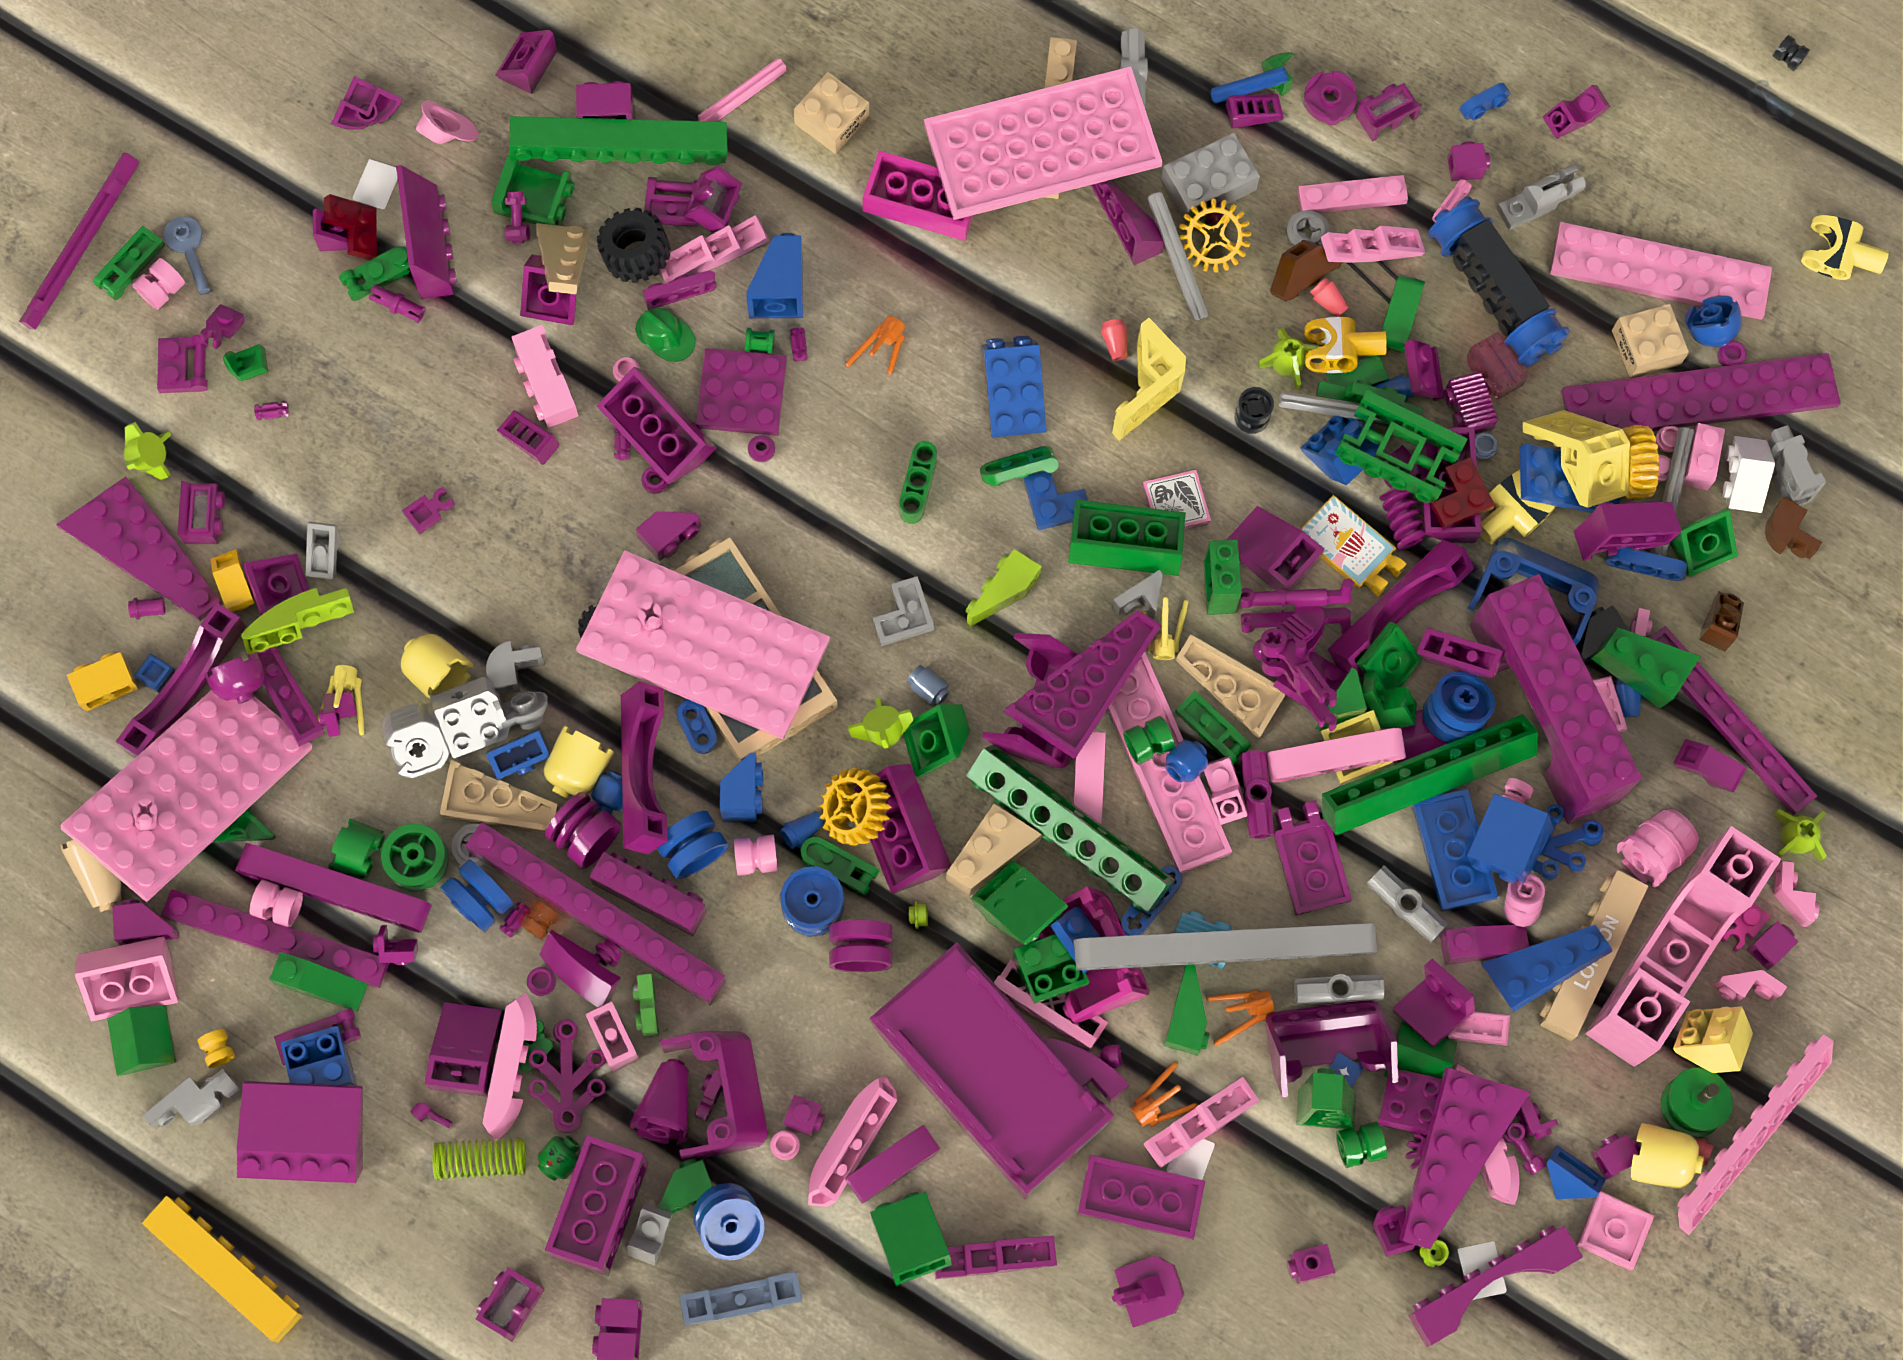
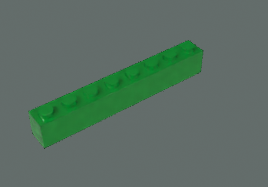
M510 116V158H516L521 161L533 158L544 159L545 161L570 159L573 162H583L585 160H598L602 163L612 161H625L627 163L651 161L655 164L679 162L683 165H690L692 163L719 165L720 163H726L727 122Z
M1522 714L1322 793L1323 818L1333 832L1339 835L1535 757L1538 752V731L1526 716Z

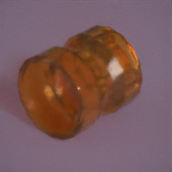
M536 900L530 915L524 916L519 924L532 935L543 940L548 934L547 929L549 926L555 924L560 916L547 905Z

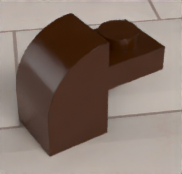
M1784 496L1775 506L1767 520L1765 527L1766 539L1771 548L1778 554H1781L1788 547L1796 556L1810 560L1818 551L1822 541L1798 528L1808 510Z

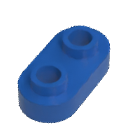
M1499 83L1467 100L1459 110L1466 120H1477L1487 110L1493 107L1498 109L1505 105L1509 100L1510 91L1505 83Z
M689 699L680 703L677 708V718L691 748L699 754H707L714 750L717 745V735L704 706ZM689 712H695L697 714L696 718L692 720L688 719L686 716ZM705 736L709 740L706 744H700L698 739Z

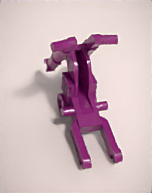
M1344 579L1340 590L1321 588L1254 592L1250 588H1242L1241 607L1243 608L1277 605L1286 607V605H1294L1293 612L1281 610V612L1241 614L1242 632L1250 633L1255 628L1277 627L1266 630L1261 636L1263 672L1269 676L1285 674L1301 701L1318 722L1319 727H1323L1326 722H1329V731L1335 730L1337 718L1329 711L1324 704V700L1329 698V706L1334 707L1337 703V693L1323 679L1310 661L1309 655L1310 652H1314V647L1323 636L1324 625L1340 623L1342 635L1352 626L1350 620L1351 611L1346 607L1322 608L1321 606L1350 603L1352 601L1351 592L1354 582L1351 579Z

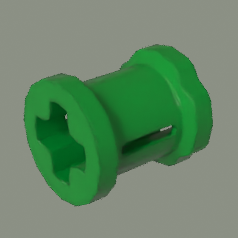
M747 327L745 352L758 350L773 354L775 330L761 332L752 331V328Z

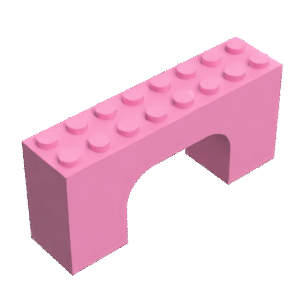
M1732 826L1722 833L1702 852L1585 1034L1633 1067L1659 1051L1690 1003L1689 1000L1684 998L1685 994L1731 924L1739 915L1752 906L1781 858Z

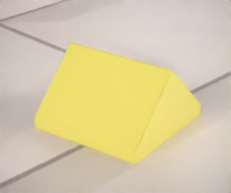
M1371 710L1337 724L1333 731H1329V728L1322 730L1321 733L1324 741L1380 731L1381 727L1375 711ZM1394 762L1338 771L1336 773L1340 784H1344L1388 768Z

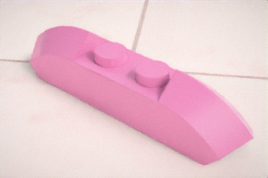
M527 993L509 1003L505 1010L482 1122L494 1140L501 1138L510 1129L519 1115L524 1100L514 1097L513 1091L519 1092L523 1075L517 1074L519 1062L525 1063L528 1046L523 1045L524 1040L536 1041L537 1035L535 1011Z
M1457 1064L1456 1068L1454 1069L1457 1071L1474 1075L1469 1070H1467L1459 1064ZM1502 1137L1480 1172L1490 1197L1500 1202L1515 1205L1519 1192V1170L1515 1155L1506 1157L1507 1146Z
M887 1076L878 1078L866 1086L854 1099L812 1170L809 1181L808 1205L828 1207L838 1200L847 1185L845 1179L854 1173L897 1102L896 1090Z

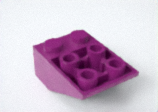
M1256 506L1226 539L1238 540L1239 561L1275 591H1281V589L1293 590L1319 562L1325 550L1304 531L1259 506Z
M444 1002L430 1051L424 1084L429 1089L488 1096L502 1010Z

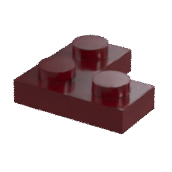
M332 194L324 197V223L347 229V254L366 260H372L377 257V208Z
M1471 457L1445 467L1444 473L1454 493L1431 504L1443 530L1494 508L1495 504Z

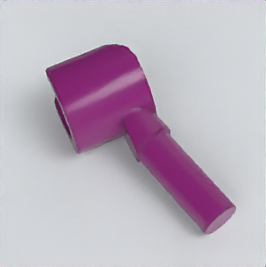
M422 1102L417 1103L410 1111L420 1122L429 1116L432 1120L447 1128H450L452 1121L440 1116Z

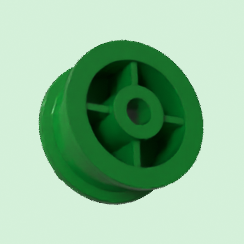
M413 823L398 827L388 835L382 846L381 862L385 872L397 886L408 891H423L433 887L443 878L448 867L449 857L445 844L433 829L423 824ZM418 854L416 859L411 860L413 855Z

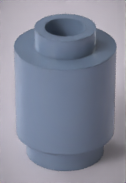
M919 665L907 679V683L911 685L910 689L931 706L935 703L941 704L949 695L947 690L949 683L929 667L924 668L922 665Z

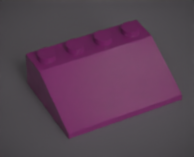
M398 165L396 166L408 263L421 299L454 295L452 285L457 284L455 268H450L449 260H453L454 256L451 243L447 244L446 235H450L448 219H443L442 211L447 210L445 195L439 194L436 184L408 168Z
M243 1082L237 1140V1178L357 1182L363 1170V1086Z

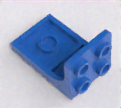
M1030 336L1013 337V342H1005L1002 338L987 339V344L981 345L986 372L992 438L1047 432L1040 346Z

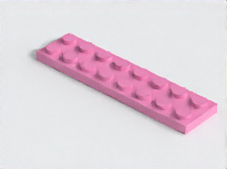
M1560 222L1558 226L1550 268V275L1699 307L1704 305L1702 300L1707 298L1730 296L1734 302H1738L1742 316L1760 320L1765 315L1772 267L1564 222Z
M1144 652L1112 701L1108 712L1174 865L1179 870V873L1182 874L1232 854V849L1200 776L1192 782L1183 781L1180 783L1174 780L1166 771V756L1168 753L1161 756L1155 753L1153 759L1137 765L1130 755L1124 740L1123 731L1137 725L1143 728L1146 721L1157 716H1162L1167 723L1175 746L1183 741V737L1148 657Z
M1823 1034L1818 1042L1813 1040L1804 1052L1806 1056L1800 1063L1796 1061L1792 1064L1786 1074L1788 1078L1783 1084L1777 1083L1772 1088L1768 1096L1770 1098L1764 1106L1760 1104L1754 1110L1750 1117L1752 1121L1746 1128L1742 1126L1733 1136L1732 1141L1734 1143L1728 1150L1723 1148L1714 1160L1715 1166L1710 1172L1705 1170L1697 1179L1695 1190L1691 1194L1687 1192L1680 1199L1677 1205L1679 1207V1227L1688 1235L1691 1234L1830 1066L1833 1056V1040Z

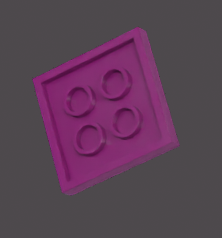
M705 348L696 426L699 429L778 436L787 356Z

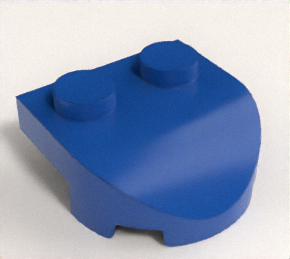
M1080 907L1072 908L1050 925L1074 961V940L1101 937Z

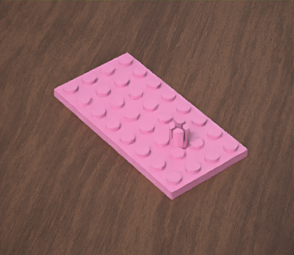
M1131 67L924 119V127L953 220L1162 167V159Z
M624 550L576 650L580 654L784 740L830 642V637Z
M211 690L61 824V830L147 902L312 750V744L307 742L299 747L284 720L256 697L238 704L237 699L229 701L220 699Z

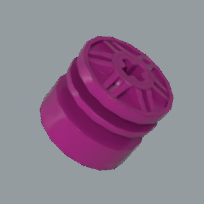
M584 791L573 796L560 808L545 831L546 839L551 843L556 842L555 846L559 850L570 846L567 856L582 869L588 868L601 857L602 853L616 839L622 826L621 822L608 811H602L597 814L599 804L595 800L590 801V796Z

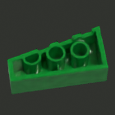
M1327 1068L1317 1069V1073L1313 1072L1298 1090L1297 1126L1335 1129L1353 1127L1355 1129L1356 1095L1344 1075L1335 1074L1336 1070Z

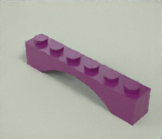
M1446 540L1438 543L1327 649L1335 664L1347 673L1350 672L1351 668L1357 670L1360 678L1364 673L1356 663L1389 622L1397 624L1415 606L1444 590L1455 587L1475 568L1466 550Z
M218 603L213 606L200 624L189 651L172 678L154 700L131 719L116 740V743L125 752L136 758L183 716L206 684L205 673H212L211 669L219 666L245 630L246 626L239 616Z
M639 681L620 695L624 848L649 854L668 841L667 815L661 809L656 798L652 774L655 741L664 714L663 688Z
M1554 1225L1538 1233L1541 1239L1531 1244L1529 1239L1513 1248L1516 1253L1506 1259L1504 1254L1488 1262L1491 1267L1483 1273L1476 1269L1463 1277L1465 1283L1457 1288L1452 1283L1439 1290L1440 1297L1430 1302L1427 1297L1413 1305L1412 1307L1415 1312L1408 1315L1425 1346L1429 1347L1457 1331L1461 1318L1470 1302L1483 1288L1494 1280L1520 1272L1554 1274L1583 1258L1566 1227L1563 1226L1557 1230Z

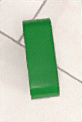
M1399 273L1381 331H1386V348L1404 352V343L1408 341L1425 281Z
M921 441L914 446L901 492L899 515L908 524L918 523L922 519L937 465V449L929 441ZM926 453L932 458L928 461H922L918 456ZM914 479H922L925 482V484L922 486H915L911 483V481H913ZM908 504H915L919 508L914 512H909L904 507Z

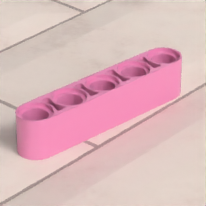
M1392 728L1266 753L1270 782L1278 783L1406 758L1401 728Z

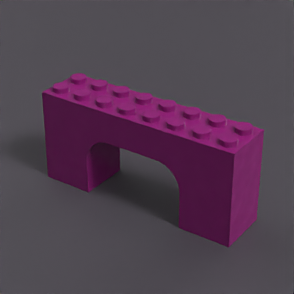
M1540 574L1489 594L1469 626L1479 644L1504 651L1496 674L1509 668L1514 671L1545 732L1551 748L1552 763L1543 776L1557 804L1564 810L1563 817L1567 825L1618 804L1642 777Z

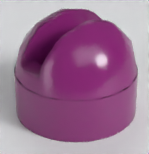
M1119 1044L1105 1046L1100 1052L1101 1060L1112 1068H1121L1122 1066Z

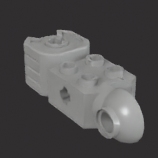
M481 677L430 696L431 702L429 703L416 702L389 712L384 718L381 728L385 745L390 746L397 774L414 779L442 768L450 752L454 759L508 738L510 727L517 724L522 729H532L539 726L544 721L543 714L547 709L548 696L542 692H522L513 697L511 701L502 704L493 683L487 678Z

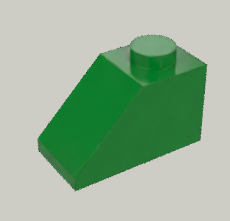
M696 1158L679 1164L680 1169L674 1171L658 1208L674 1214L696 1205L700 1196L706 1190L713 1187L703 1160L697 1162Z

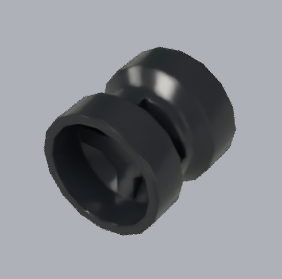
M1787 35L1772 57L1778 61L1783 60L1787 63V67L1794 72L1806 58L1810 49L1804 45H1798L1795 38Z

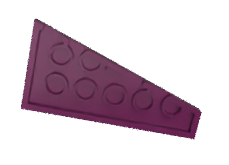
M126 476L56 524L59 529L73 536L80 543L91 548L135 579L143 582L150 589L161 594L199 621L208 615L216 603L221 606L223 605Z
M1137 610L1101 639L1091 644L1089 648L1049 675L1035 688H1032L1016 702L1006 707L1003 712L1075 759L1161 625Z

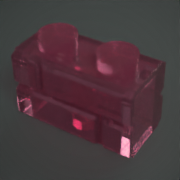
M1497 332L1473 345L1467 354V363L1470 369L1475 373L1482 372L1487 391L1490 395L1493 394L1496 399H1500L1520 388L1528 377Z

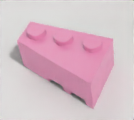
M543 325L511 337L517 354L513 361L518 373L524 372L527 381L523 382L528 396L535 397L537 404L533 408L538 420H544L547 428L578 417V413L564 376L556 362L555 354L547 341Z

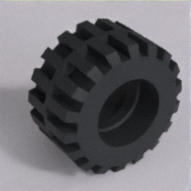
M627 208L624 209L623 213H614L612 219L607 218L604 221L606 225L601 226L599 229L600 235L597 236V246L608 271L616 279L620 277L623 282H628L631 279L632 283H638L639 279L649 280V276H656L659 274L658 270L660 268H665L667 265L665 260L670 258L669 250H671L662 223L656 215H652L649 210L642 212L641 208H635L634 211ZM643 241L638 247L625 250L631 243Z

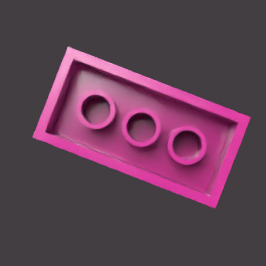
M878 151L863 195V212L966 241L974 215L953 220L937 167Z

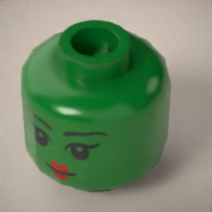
M554 1136L539 1152L538 1160L540 1164L538 1168L543 1174L554 1181L557 1178L562 1180L568 1178L576 1166L580 1155L578 1151L580 1145L570 1136H566L565 1139Z

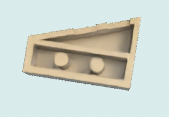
M993 804L947 871L946 881L968 896H971L990 881L1010 861H1017L1020 856L1041 842L1042 834L996 804Z

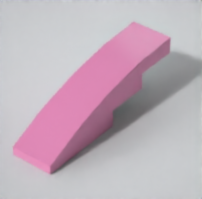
M755 215L733 228L728 225L707 238L701 235L672 251L669 260H665L667 265L664 269L660 268V272L665 282L668 283L682 275L692 276L718 267L770 240L759 217Z
M1379 226L1373 231L1353 229L1348 234L1328 232L1321 237L1328 262H1375L1425 254L1419 231L1413 228Z
M1092 732L1076 757L1073 804L1101 824L1106 733ZM1087 840V849L1089 851H1096L1095 844Z
M1242 1077L1147 1140L1144 1145L1158 1166L1162 1168L1257 1104L1260 1100L1245 1078Z

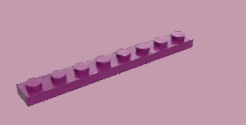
M1666 625L1650 637V639L1689 652ZM1697 662L1683 683L1681 690L1794 816L1815 799L1817 795Z
M171 889L161 913V917L278 956L280 952L377 988H380L389 963H379V956L291 927L279 925L272 921L264 920Z

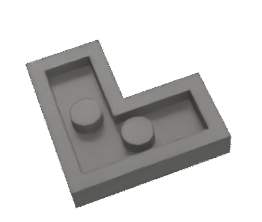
M918 576L891 584V590L898 610L873 617V624L880 645L885 646L934 631L935 627Z

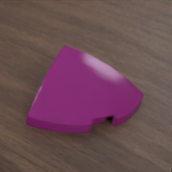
M354 76L331 124L344 129H365L366 126L378 122L382 123L398 109L403 99Z

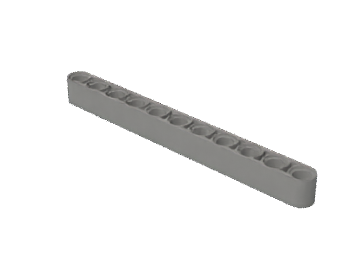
M1374 923L1095 937L1074 940L1076 970L1357 956L1378 953Z

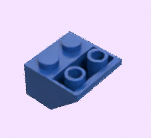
M1334 416L1329 419L1323 428L1316 434H1313L1300 449L1326 476L1347 485L1364 469L1356 465L1350 466L1343 463L1335 455V452L1344 434L1358 439L1365 423L1353 418ZM1364 438L1359 450L1374 457L1379 445Z
M749 753L720 781V812L723 822L757 823V814L763 813L762 791L758 790V786H763L762 762H757L756 753Z
M338 1026L280 1042L290 1083L357 1086L351 1059Z

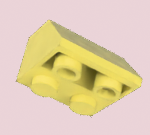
M1742 1006L1704 1010L1695 1009L1686 1012L1673 1049L1675 1053L1712 1073L1740 1071L1753 1032Z

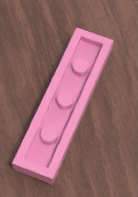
M1404 175L1298 186L1297 190L1300 211L1311 210L1318 213L1407 204L1408 201Z

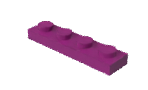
M276 647L266 649L263 652H256L260 657L265 673L263 686L298 746L300 747L325 734L323 727Z

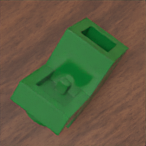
M1376 671L1365 673L1364 683L1361 686L1367 707L1365 713L1374 710L1379 725L1382 728L1392 729L1415 725L1417 703L1408 687L1404 686L1386 690Z

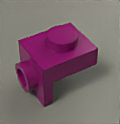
M351 690L342 692L338 708L333 706L336 692L323 694V709L319 710V720L322 727L326 726L329 737L340 735V718L357 715Z
M381 925L378 935L373 937L374 952H379V963L406 965L410 962H415L418 952V939L388 940L387 925Z
M1404 1205L1399 1207L1386 1206L1379 1210L1375 1217L1373 1228L1386 1257L1412 1250L1415 1246L1414 1244L1399 1240L1406 1214Z

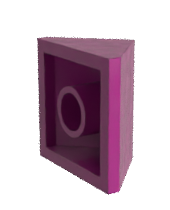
M550 30L520 33L495 76L532 94L557 53L554 34Z

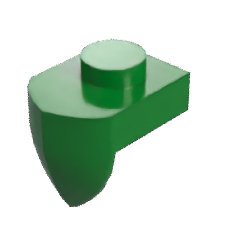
M1283 52L1270 56L1262 61L1263 71L1267 72L1284 67L1283 65L1294 53ZM1288 71V81L1286 83L1271 87L1273 90L1276 89L1281 96L1288 93L1291 89L1293 78Z
M260 344L237 353L228 351L223 356L227 370L239 381H246L268 372L266 351Z

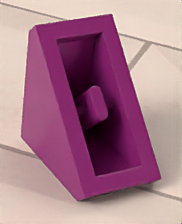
M314 209L313 236L319 250H347V229L324 223V211Z

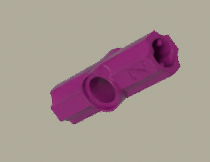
M1253 750L1241 753L1244 784L1243 798L1248 813L1249 838L1265 839L1273 837L1274 826L1270 798L1272 789L1268 779L1266 751ZM1254 789L1262 791L1264 799H1254L1250 791Z

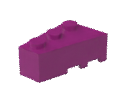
M1653 500L1647 503H1636L1635 501H1629L1624 504L1602 503L1573 532L1582 560L1585 561L1592 559V555L1599 552L1607 551L1608 556L1618 553L1617 549L1632 546L1633 551L1668 545L1682 531L1672 502Z

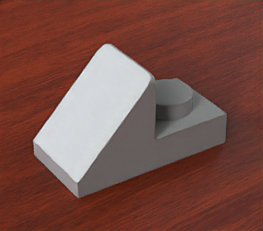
M310 521L307 523L305 576L326 579L335 578L337 549L342 544L337 525Z
M1160 570L1114 598L1112 608L1117 616L1124 612L1126 614L1134 612L1140 607L1141 602L1151 617L1155 618L1163 576Z
M645 1203L641 1209L635 1232L627 1245L628 1256L656 1266L673 1213Z

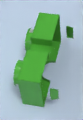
M652 974L637 975L638 984H632L634 1002L640 1001V1012L635 1013L637 1030H642L645 1038L659 1036L657 1015H655L654 979Z

